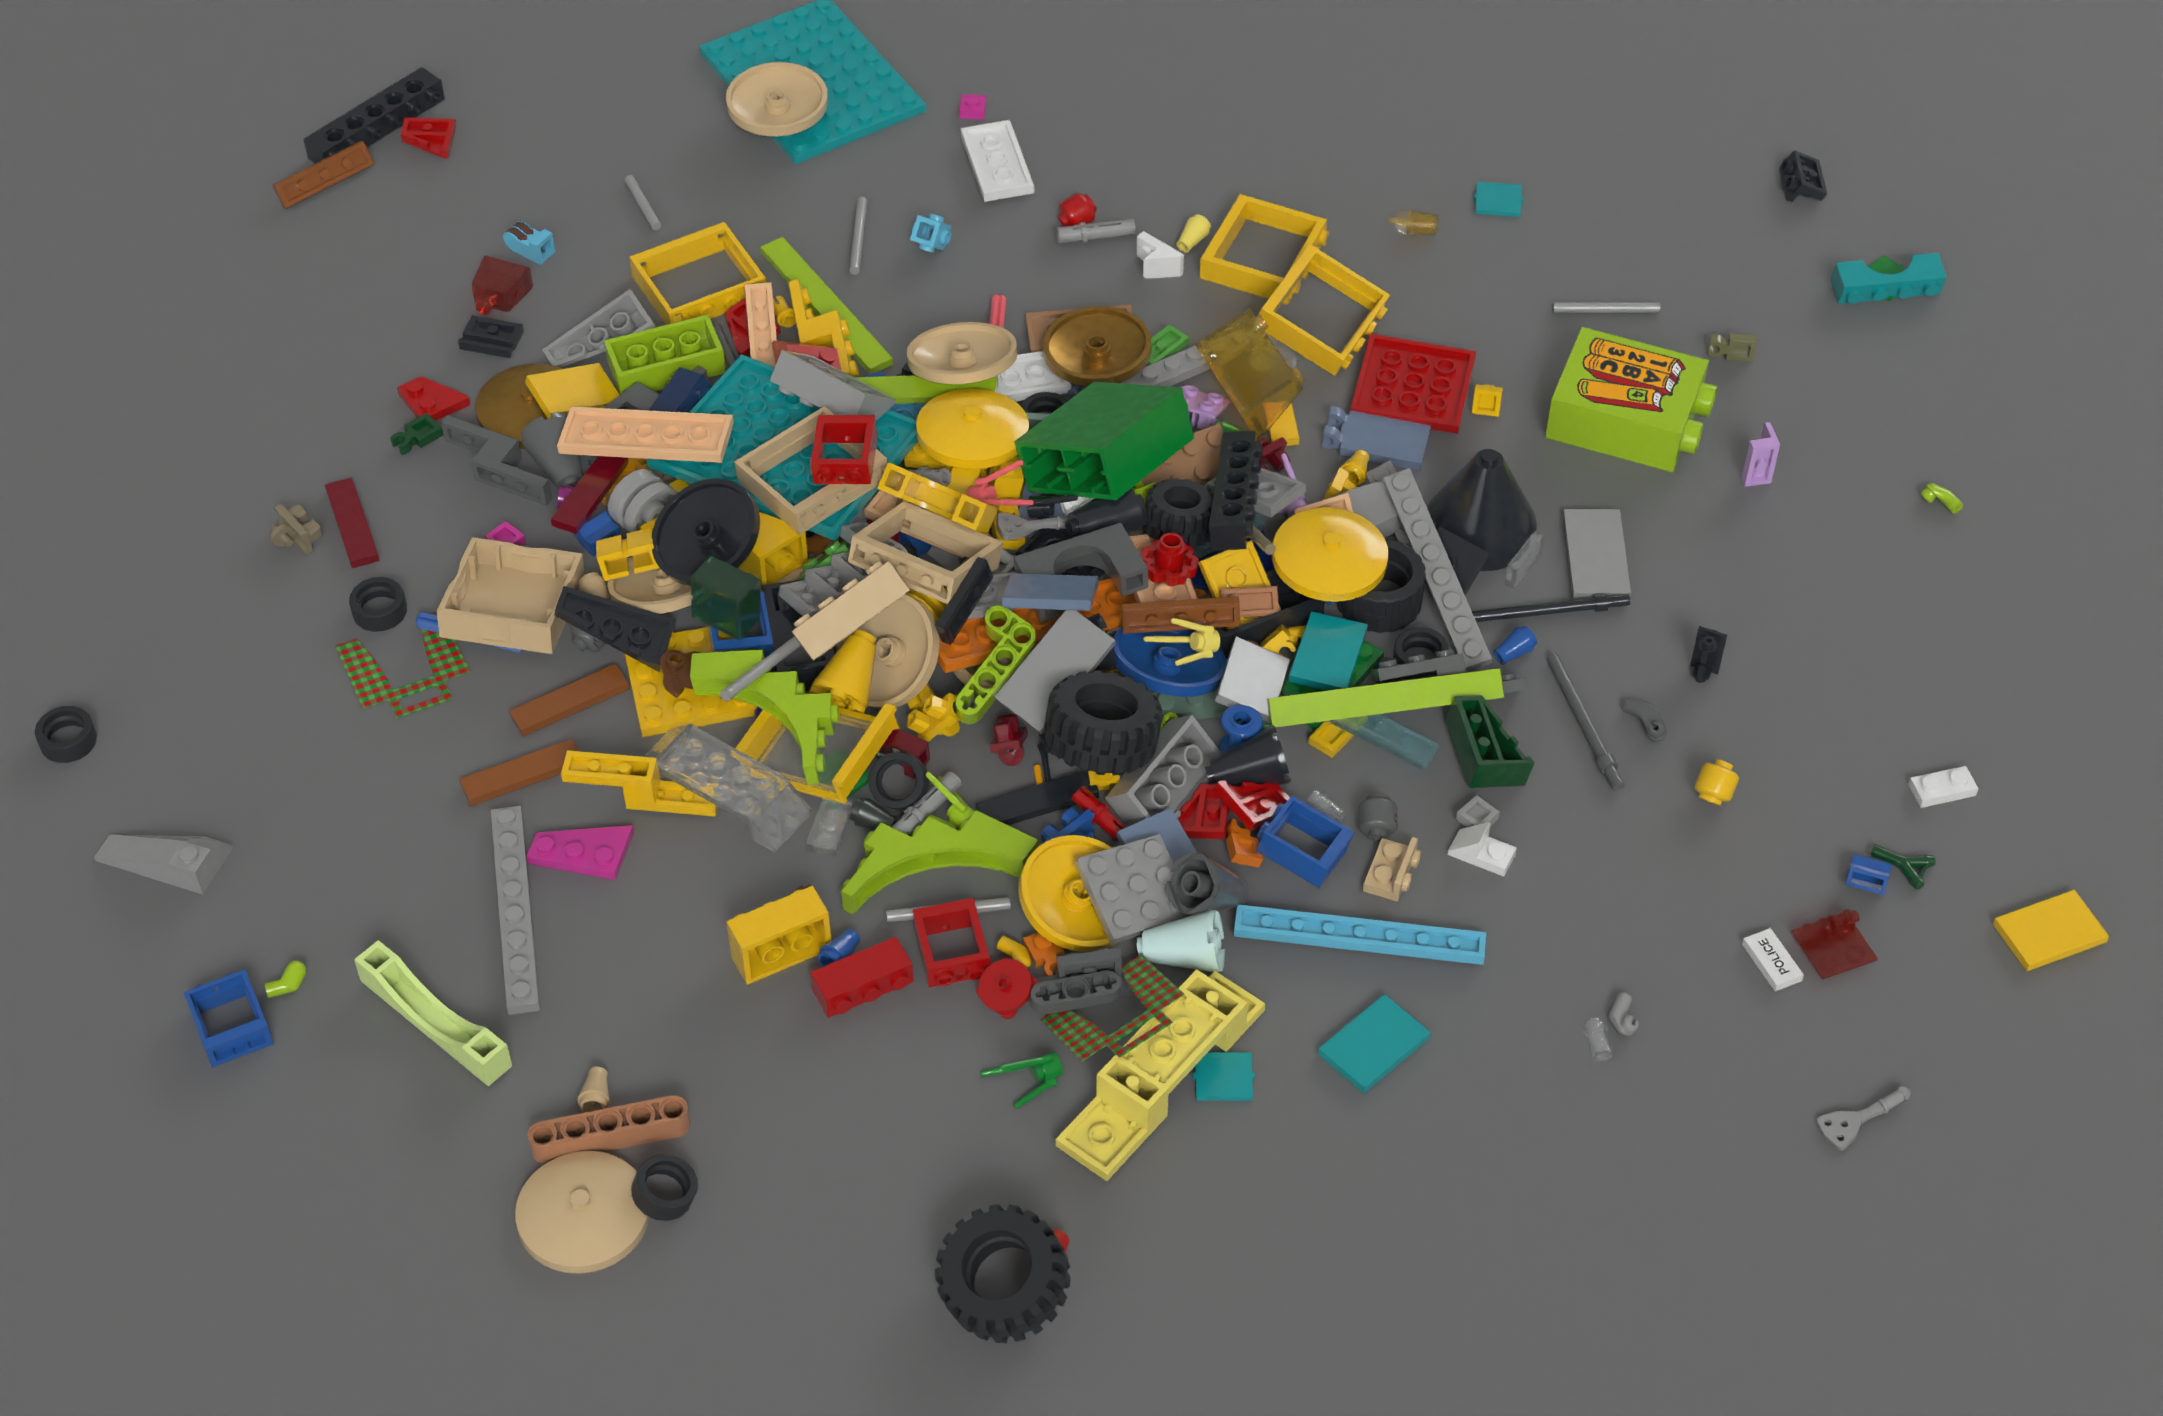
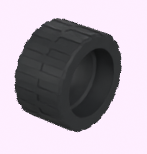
M1385 539L1388 547V562L1382 580L1391 581L1399 585L1400 589L1390 592L1371 590L1361 597L1337 602L1338 609L1346 620L1368 624L1367 631L1384 633L1403 629L1408 624L1414 622L1421 611L1426 577L1425 565L1419 554L1414 552L1415 550L1399 541Z

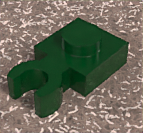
M425 413L404 425L405 432L395 433L390 439L392 446L398 445L400 454L404 455L411 451L412 446L417 444L422 448L444 434L442 427Z

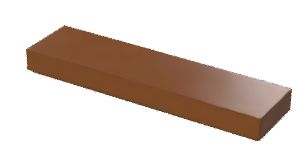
M359 141L272 184L283 208H288L374 165V162L364 141Z
M1239 596L1122 604L1123 634L1190 629L1171 623L1172 618L1204 626L1213 625L1214 628L1240 626Z
M613 664L509 710L510 717L524 737L629 690V683L618 666Z
M572 738L459 779L460 785L471 807L560 775L567 750H579Z

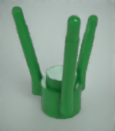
M1051 1052L1037 1058L1002 1064L1000 1067L983 1070L980 1072V1076L985 1077L1031 1068L1034 1079L1036 1081L1042 1080L1043 1083L1014 1103V1108L1018 1109L1046 1089L1057 1086L1056 1078L1063 1076V1068L1057 1053Z

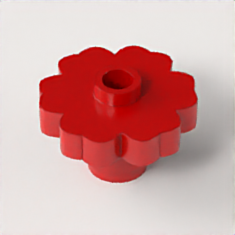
M1166 533L1159 540L1152 541L1151 546L1142 548L1140 556L1148 567V579L1153 583L1165 582L1168 586L1184 585L1187 578H1194L1196 576L1199 558L1194 556V549L1191 546H1187L1178 534Z

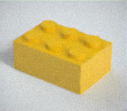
M813 885L803 890H796L786 897L774 902H767L762 907L747 913L738 914L733 919L726 921L731 958L746 985L819 955L820 948L832 941L829 912Z

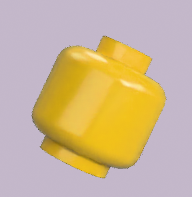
M1716 759L1714 764H1703L1695 783V789L1699 792L1698 798L1721 806L1722 802L1731 801L1739 782V776L1732 771L1733 765Z

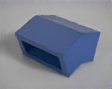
M604 511L585 523L578 534L574 535L581 546L594 557L596 555V541L620 535V528Z
M1854 854L1846 885L1884 895L1892 864Z

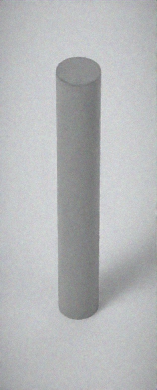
M628 175L624 180L652 229L659 230L662 226L661 222L634 176Z

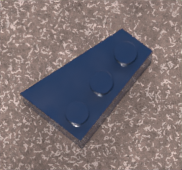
M679 367L648 411L689 413L712 386L702 374Z

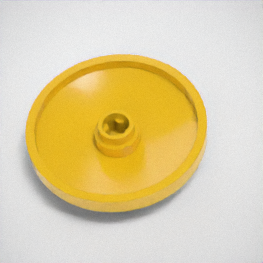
M958 389L938 395L922 407L916 420V436L921 448L930 457L943 464L964 469L989 468L1008 462L1018 455L1014 441L1029 431L1028 417L1017 402L1001 393L985 389Z
M1321 507L1299 512L1287 519L1279 527L1274 537L1273 545L1276 549L1272 554V561L1277 574L1290 588L1309 598L1338 602L1361 597L1373 590L1380 583L1386 572L1388 547L1383 535L1370 521L1351 511Z
M1066 835L1046 841L1029 856L1019 878V900L1026 918L1044 938L1062 948L1078 952H1093L1115 945H1111L1075 866L1077 858L1111 849L1112 847L1090 837Z

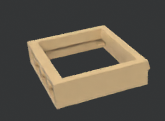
M825 406L734 462L738 482L799 535L877 487L888 464L887 458L876 449L871 484H828L795 506L790 504L760 478V475L814 443L818 415H835ZM837 443L855 459H861L864 443Z
M903 501L852 536L848 562L867 570L878 561L882 565L889 561L908 588L948 604L977 557L987 560L991 572L999 567L1004 542ZM904 520L911 522L910 526L905 525ZM902 530L970 559L951 572L884 544V542ZM944 586L947 587V590H948L947 593H946V592H943V587H944Z

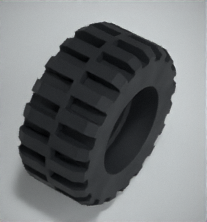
M1086 671L1078 672L1076 676L1070 675L1064 678L1050 692L1044 724V737L1048 747L1058 759H1064L1065 764L1071 767H1079L1080 771L1087 773L1088 771H1093L1097 775H1105V773L1121 775L1124 771L1130 773L1137 770L1138 767H1143L1154 757L1160 734L1163 710L1156 695L1152 691H1148L1147 686L1141 682H1134V679L1131 677L1118 676V673L1110 672V674L1102 673V671H1093L1092 673H1087Z
M1000 1204L990 1205L989 1212L985 1213L981 1209H977L971 1212L973 1218L967 1222L962 1218L955 1224L957 1231L954 1234L948 1232L943 1239L946 1245L945 1250H938L936 1261L940 1267L935 1269V1280L940 1285L937 1288L939 1296L945 1303V1307L966 1331H973L977 1338L987 1341L992 1337L996 1343H1006L1010 1336L1016 1342L1025 1340V1333L1032 1330L1036 1335L1044 1330L1041 1324L1046 1319L1052 1323L1058 1315L1054 1310L1057 1305L1064 1306L1067 1296L1063 1290L1070 1287L1071 1280L1067 1272L1070 1268L1068 1257L1064 1253V1248L1051 1227L1044 1220L1041 1221L1034 1212L1026 1210L1023 1213L1021 1208L1015 1205L1007 1206L1006 1211L1003 1210ZM1005 1248L1025 1250L1032 1259V1268L1028 1280L1019 1291L999 1300L984 1299L976 1293L974 1281L977 1270L989 1255Z

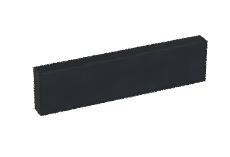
M1081 771L976 803V810L1009 826L1077 805L1071 799L1078 789L1081 790L1083 786H1086L1096 798H1099V789L1097 785H1090L1088 773Z

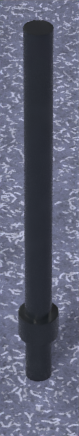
M1598 594L1588 599L1472 611L1476 622L1593 609L1595 612L1608 611V608L1629 606L1630 596L1629 594L1615 596Z

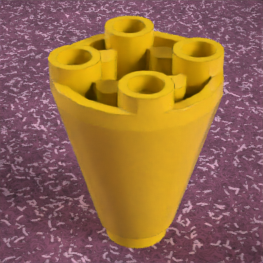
M854 631L853 635L846 639L813 681L809 694L831 693L834 705L864 714L869 702L876 653V638L865 631Z

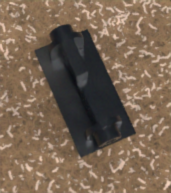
M1699 626L1690 666L1694 667L1692 675L1697 682L1703 683L1707 681L1711 673L1718 675L1727 634Z

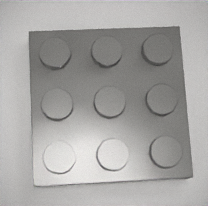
M1160 834L1077 858L1075 862L1076 869L1111 945L1141 936L1144 930L1192 916L1176 910L1168 899L1166 885L1167 881H1171L1173 872L1170 869L1174 863Z

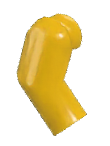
M1002 936L997 944V949L1011 956L1012 959L1021 962L1026 968L1030 967L1032 962L1028 949L1022 944Z

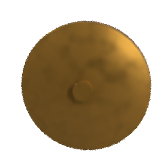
M1090 306L1070 311L1050 325L1043 339L1044 359L1050 370L1063 380L1081 386H1089L1093 382L1121 383L1138 374L1146 366L1152 351L1151 334L1146 324L1136 315L1126 310L1109 306Z
M525 364L496 374L485 383L476 399L475 409L479 426L505 436H511L518 440L520 449H525L521 441L523 439L521 436L523 429L536 418L542 416L544 420L548 419L525 384L526 376L561 370L562 368L547 364Z

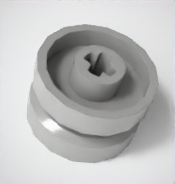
M636 470L625 476L616 485L609 498L608 512L611 518L629 533L638 531L640 526L657 518L664 506L677 492L664 483L651 470Z

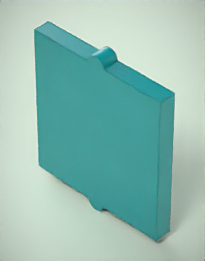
M1477 181L1476 194H1474L1473 198L1476 201L1475 214L1520 217L1521 205L1524 203L1522 185Z
M1208 1052L1196 1064L1192 1077L1196 1081V1101H1253L1252 1081L1255 1080V1073L1252 1072L1251 1052Z

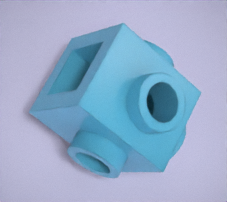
M932 213L929 214L928 218L917 215L910 240L920 243L919 248L934 253L935 248L944 251L945 246L951 240L952 233L950 230L952 226L943 223L944 217Z

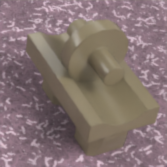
M282 504L274 507L275 512L280 516L278 524L272 526L270 536L272 543L277 547H290L295 543L305 555L313 552L311 543L323 536L320 525L315 520L301 525L308 521V516L300 504L288 510Z

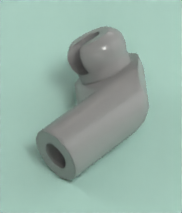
M1623 992L1617 994L1609 1012V1019L1618 1033L1632 1035L1638 1029L1639 1023L1637 1019L1632 1020L1633 1015L1627 1014L1632 1003V997Z

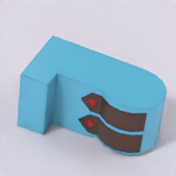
M518 221L503 234L505 244L512 251L539 265H542L555 253L553 234L546 229L540 232L530 228L525 222Z

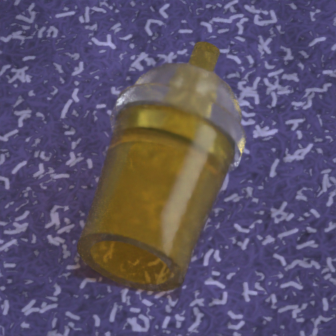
M1406 209L1398 212L1395 218L1389 217L1388 222L1395 223L1396 229L1404 235H1435L1438 227V215Z

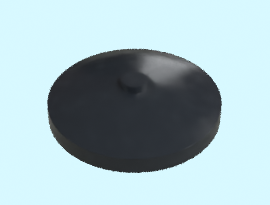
M719 478L706 479L687 486L672 497L664 506L653 527L651 538L653 539L654 549H652V554L657 565L672 580L688 586L707 585L727 577L747 559L755 546L760 530L758 507L754 499L743 487L730 480Z

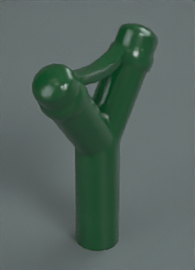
M1876 844L1870 854L1900 868L1910 881V884L1917 890L1924 886L1922 879L1926 869L1936 864V859L1933 855L1904 857ZM1915 867H1923L1920 875L1914 869Z

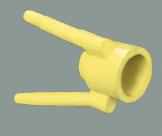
M1172 618L1171 623L1197 631L1193 632L1191 636H1145L1143 638L1145 642L1190 643L1191 648L1198 653L1176 660V666L1202 658H1212L1213 652H1217L1220 647V636L1213 625L1204 626L1177 618Z

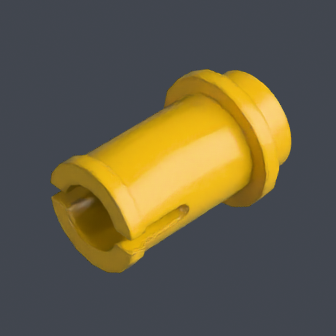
M776 296L780 303L777 304L773 298L774 314L777 316V323L782 327H792L796 323L794 309L789 308L782 296Z

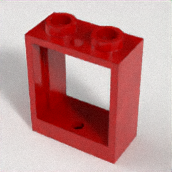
M818 415L810 463L814 484H871L878 439L875 415ZM825 443H864L861 459H823Z
M974 898L913 909V927L929 988L948 986L951 983L980 979L985 969L990 966V957ZM971 927L978 953L934 962L927 935Z

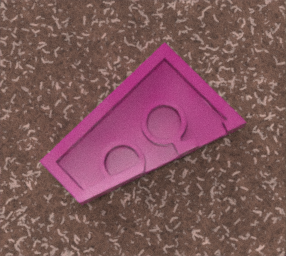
M633 825L538 832L526 856L527 862L532 865L616 880L632 840L634 828Z

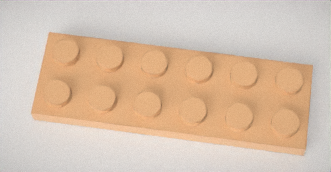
M570 407L557 448L559 454L722 463L734 420L733 415Z

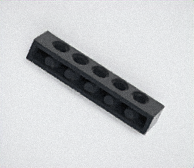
M423 67L402 78L304 138L303 141L308 159L313 163H317L359 141H364L366 147L371 146L403 126L405 117L416 118L445 100L441 79Z
M1256 431L1223 432L1209 523L1212 551L1247 549L1248 538L1253 537L1252 521H1255L1256 489H1259V474H1261L1260 458H1263L1262 441H1257Z

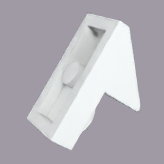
M1144 231L1137 236V256L1143 260L1144 278L1180 277L1183 275L1184 254Z
M1489 822L1460 829L1447 855L1504 877L1516 855L1517 847L1489 837L1491 824Z

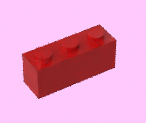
M896 936L810 972L812 991L828 1018L836 1014H844L855 1006L865 1002H872L881 995L893 990L903 989L908 984L914 982L912 962Z

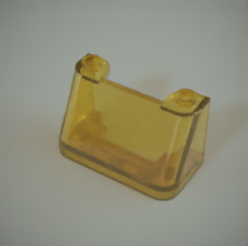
M1248 308L1195 345L1250 430L1256 431L1257 437L1260 438L1270 430L1303 390L1301 383L1305 380L1296 367L1291 370L1265 332L1269 326L1261 314L1255 316L1252 310Z

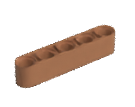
M675 1095L540 1121L530 1127L527 1137L533 1158L539 1163L546 1164L559 1156L573 1152H608L684 1136L689 1131L691 1122L686 1100Z

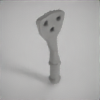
M1001 512L997 515V529L1004 540L1018 539L1042 528L1066 529L1065 521L1067 518L1056 516L1028 521L1017 515Z
M1907 1087L1896 1088L1894 1092L1882 1099H1878L1876 1103L1865 1110L1857 1112L1835 1111L1819 1116L1817 1125L1824 1138L1836 1149L1843 1151L1856 1139L1863 1123L1873 1117L1888 1113L1890 1109L1903 1101L1906 1102L1910 1097L1911 1091Z

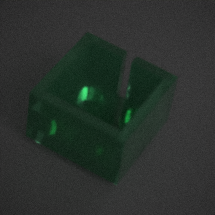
M709 556L690 578L691 596H693L691 599L692 618L742 641L760 620V579L751 573H746L731 566L725 561Z

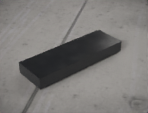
M977 557L936 622L935 627L943 643L951 645L992 581L993 575L986 559Z

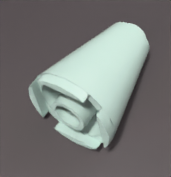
M1208 910L1144 930L1142 937L1137 938L1138 955H1142L1150 963L1208 972H1222L1225 961V949H1221V939H1224V932L1220 913L1216 910Z

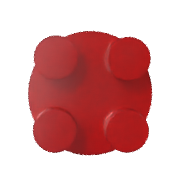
M1006 957L992 963L985 969L980 977L976 993L990 1010L999 1013L1004 1019H1011L1017 1014L1018 1009L1028 1001L1031 989L1038 981L1031 976L1029 970L1021 962Z

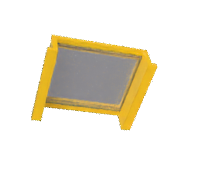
M885 703L875 717L839 707L840 721L834 724V735H826V747L821 748V754H824L825 772H820V782L816 785H807L803 770L802 752L791 732L777 718L762 710L731 754L733 758L739 760L745 777L846 804L847 796L890 733L895 729H899L894 715L897 708L895 705Z

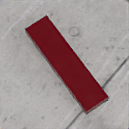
M597 456L551 518V526L578 534L627 467L628 458Z
M352 477L325 484L351 567L356 568L380 561Z

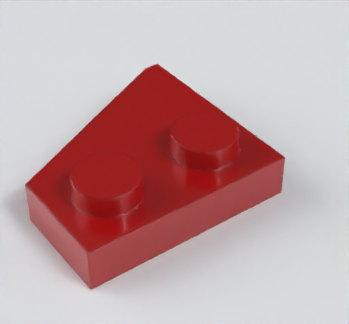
M405 117L400 134L402 142L444 159H449L456 122L455 119Z
M744 298L724 312L739 357L740 355L747 357L751 355L746 299ZM775 323L777 336L781 332L780 326L777 323Z
M422 376L397 387L399 396L417 418L427 413L433 420L437 421L470 406V400L466 394Z
M1219 781L1214 788V791L1249 831L1263 826L1266 821L1268 823L1272 822L1273 819L1271 817L1280 803L1285 805L1290 798L1278 784L1273 783L1256 784L1254 782H1243L1238 787L1228 786L1226 781Z
M1201 784L1194 792L1193 798L1186 802L1180 810L1181 816L1178 818V821L1190 839L1226 838L1230 808L1214 791L1216 784Z

